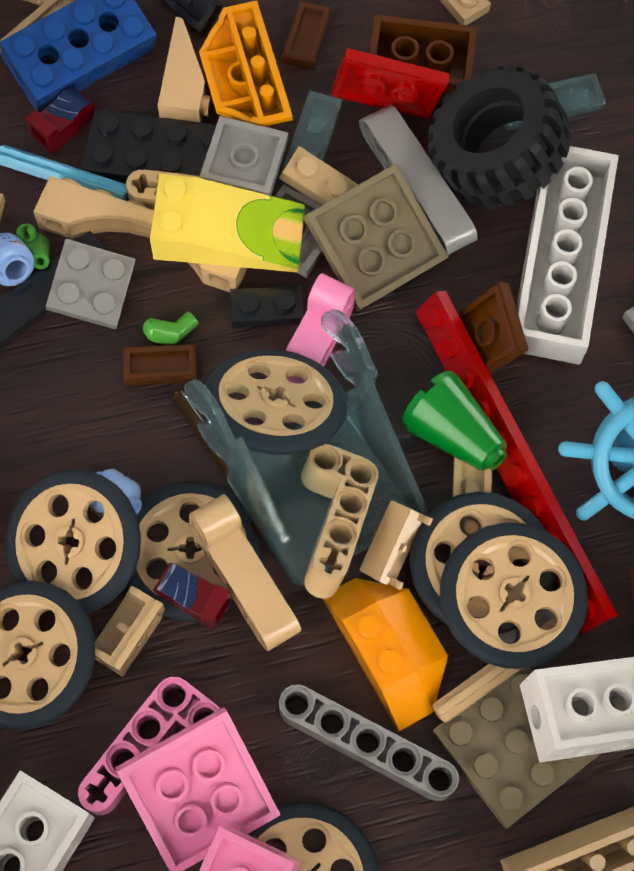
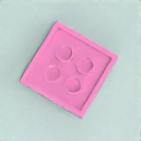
M225 707L115 767L169 871H184L205 859L219 826H231L245 834H249L281 815Z

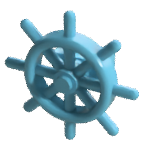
M600 381L595 385V393L610 410V413L596 431L593 443L564 441L559 445L558 451L564 457L591 459L592 472L600 489L599 493L577 508L576 516L582 521L588 520L608 504H611L622 514L634 519V498L625 494L627 490L634 486V397L623 402L607 382ZM609 461L612 462L613 466H617L618 470L626 472L615 481L612 480L610 475Z

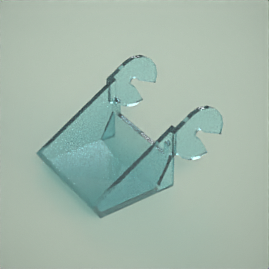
M331 309L322 316L321 327L339 344L342 343L347 350L336 351L330 354L344 377L357 387L347 392L345 398L348 409L345 422L337 434L328 440L326 444L336 446L372 461L379 472L353 556L370 547L391 500L423 515H427L429 512L374 385L378 373L364 340L348 316L340 310ZM192 379L188 381L184 386L185 397L208 420L196 423V426L212 451L228 464V483L291 582L300 586L304 585L305 574L332 500L307 489L301 481V471L310 451L291 455H276L248 449L243 437L235 440L219 404L208 388L199 380ZM298 425L297 427L293 428L292 430H298V429H301V428H303V427H302L301 425ZM325 565L324 571L327 572L331 569V566Z

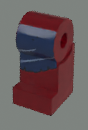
M75 87L66 88L43 111L39 113L35 110L25 118L30 135L53 155L91 120L95 105Z
M174 563L168 564L153 589L162 599L215 630L232 601L229 590L218 584L215 586Z

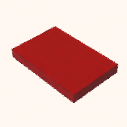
M347 48L332 83L330 95L379 108L392 104L399 113L429 119L448 85L450 73Z

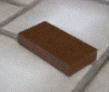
M299 1L282 54L283 63L315 70L332 16V8Z
M196 344L123 347L124 386L198 382Z

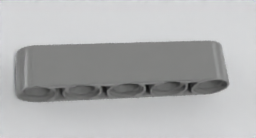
M392 104L360 119V130L367 144L384 169L397 164L447 255L477 240V231L472 220L395 106Z
M299 684L291 685L281 693L279 712L283 721L318 741L433 801L445 800L458 787L459 775L455 766L437 755ZM297 696L303 698L308 704L307 710L300 715L288 712L285 705L290 698ZM327 715H335L341 719L343 728L335 734L327 733L321 727V720ZM368 733L376 737L378 748L371 753L361 751L356 743V739L361 734ZM398 752L408 753L413 759V769L408 772L397 770L392 762L393 755ZM433 771L445 773L449 779L448 789L445 791L433 789L429 784V773Z

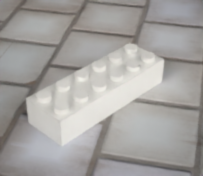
M570 146L567 157H562L561 159L564 164L558 174H552L550 177L551 182L544 189L542 187L537 189L516 305L529 349L523 354L579 365L583 360L589 346L619 155Z

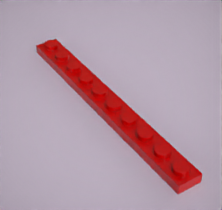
M436 291L415 313L445 371H453L459 376L505 440L507 445L504 451L507 455L496 469L512 499L530 510L542 523L546 532L558 538L572 552L580 565L587 585L588 608L581 632L582 634L589 633L615 618L618 614L446 291ZM555 574V582H556V584H557V586H558V588H559V587H560V579H559V577Z

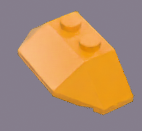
M257 0L223 8L218 21L199 51L216 114L263 127L293 120Z
M354 578L339 586L335 595L323 599L398 732L432 714L434 711L432 705L437 700L448 655L410 590L407 588L399 590L392 585Z

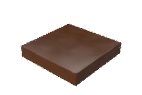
M497 283L458 312L490 375L529 350L509 283Z

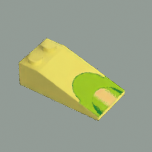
M159 174L150 235L153 259L298 272L305 204L198 177Z

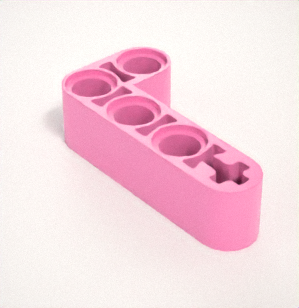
M321 273L309 294L307 312L285 351L298 353L325 366L353 311L355 288ZM299 377L287 378L288 381L295 384L305 382Z
M179 677L164 679L158 684L81 782L78 789V798L82 806L95 815L110 813L127 793L114 767V761L119 754L130 752L135 757L171 737L178 726L185 729L193 725L200 714L205 712L212 714L220 710V708L185 680ZM172 689H180L185 693L183 703L176 707H170L164 703L166 693ZM149 720L158 722L160 724V731L155 738L143 739L140 737L139 730L144 722ZM107 770L114 779L121 783L116 787L110 781L104 789V793L107 796L106 801L102 803L96 800L91 804L94 799L90 794L91 790L94 787L101 790L109 781L103 776Z

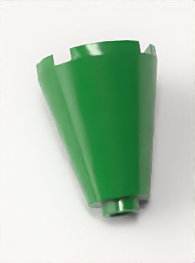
M444 371L430 380L435 386L427 393L421 389L407 406L402 418V422L406 426L403 427L409 433L480 471H485L488 468L490 470L496 469L507 455L504 451L507 445L505 440L458 375L453 371Z

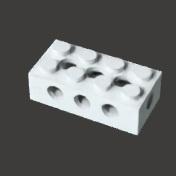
M634 657L537 669L520 684L539 763L634 749Z
M19 771L0 801V871H4L6 862L15 856L20 860L19 871H63L95 817L24 772ZM42 820L44 824L42 836L38 840L30 842L27 837L28 827L34 821Z

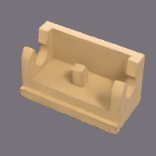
M391 500L360 567V571L381 583L390 584L401 590L404 582L398 580L397 577L409 553L416 532L422 523L430 526L433 519Z
M131 586L125 598L95 641V660L124 677L163 618L162 614L165 610L163 603Z

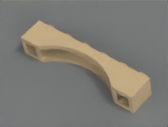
M52 176L49 177L33 211L40 229L69 239L84 236L89 231L93 234L123 232L150 238L154 210L147 208L136 200L125 201L114 197L105 190H92L81 186L72 179L63 178L61 180ZM188 263L195 270L203 284L230 292V289H239L247 268Z

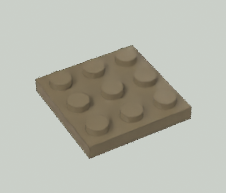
M397 164L390 166L303 217L338 280L355 288L354 308L356 311L361 310L449 258Z
M532 668L520 670L448 723L442 722L431 732L505 830L600 755L594 754L539 763L520 684L533 672Z

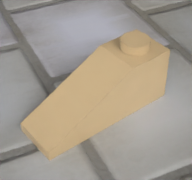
M176 17L158 101L159 117L202 123L203 116L209 117L211 96L206 95L205 80L183 18Z

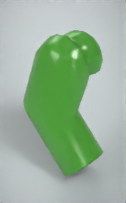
M32 224L20 225L16 230V234L32 252L34 267L36 269L46 268L49 265L50 259L49 240L43 234L36 232Z
M187 311L174 323L150 318L144 322L143 332L152 342L175 345L199 326V323Z

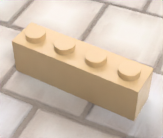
M634 806L500 860L503 870L633 871Z

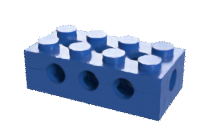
M75 0L1 40L0 50L2 59L33 108L40 113L53 103L66 88L75 87L78 91H81L153 51L156 33L135 0ZM103 28H111V29H113L114 31L107 32V31H104V30H102V29H103ZM74 44H82V45H84L85 47L76 48V47H73L72 45H74ZM44 60H53V61H55V63H54V64H44L43 61H44Z

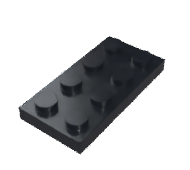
M94 109L82 170L123 182L127 181L128 176L132 172L144 169L200 176L216 125Z

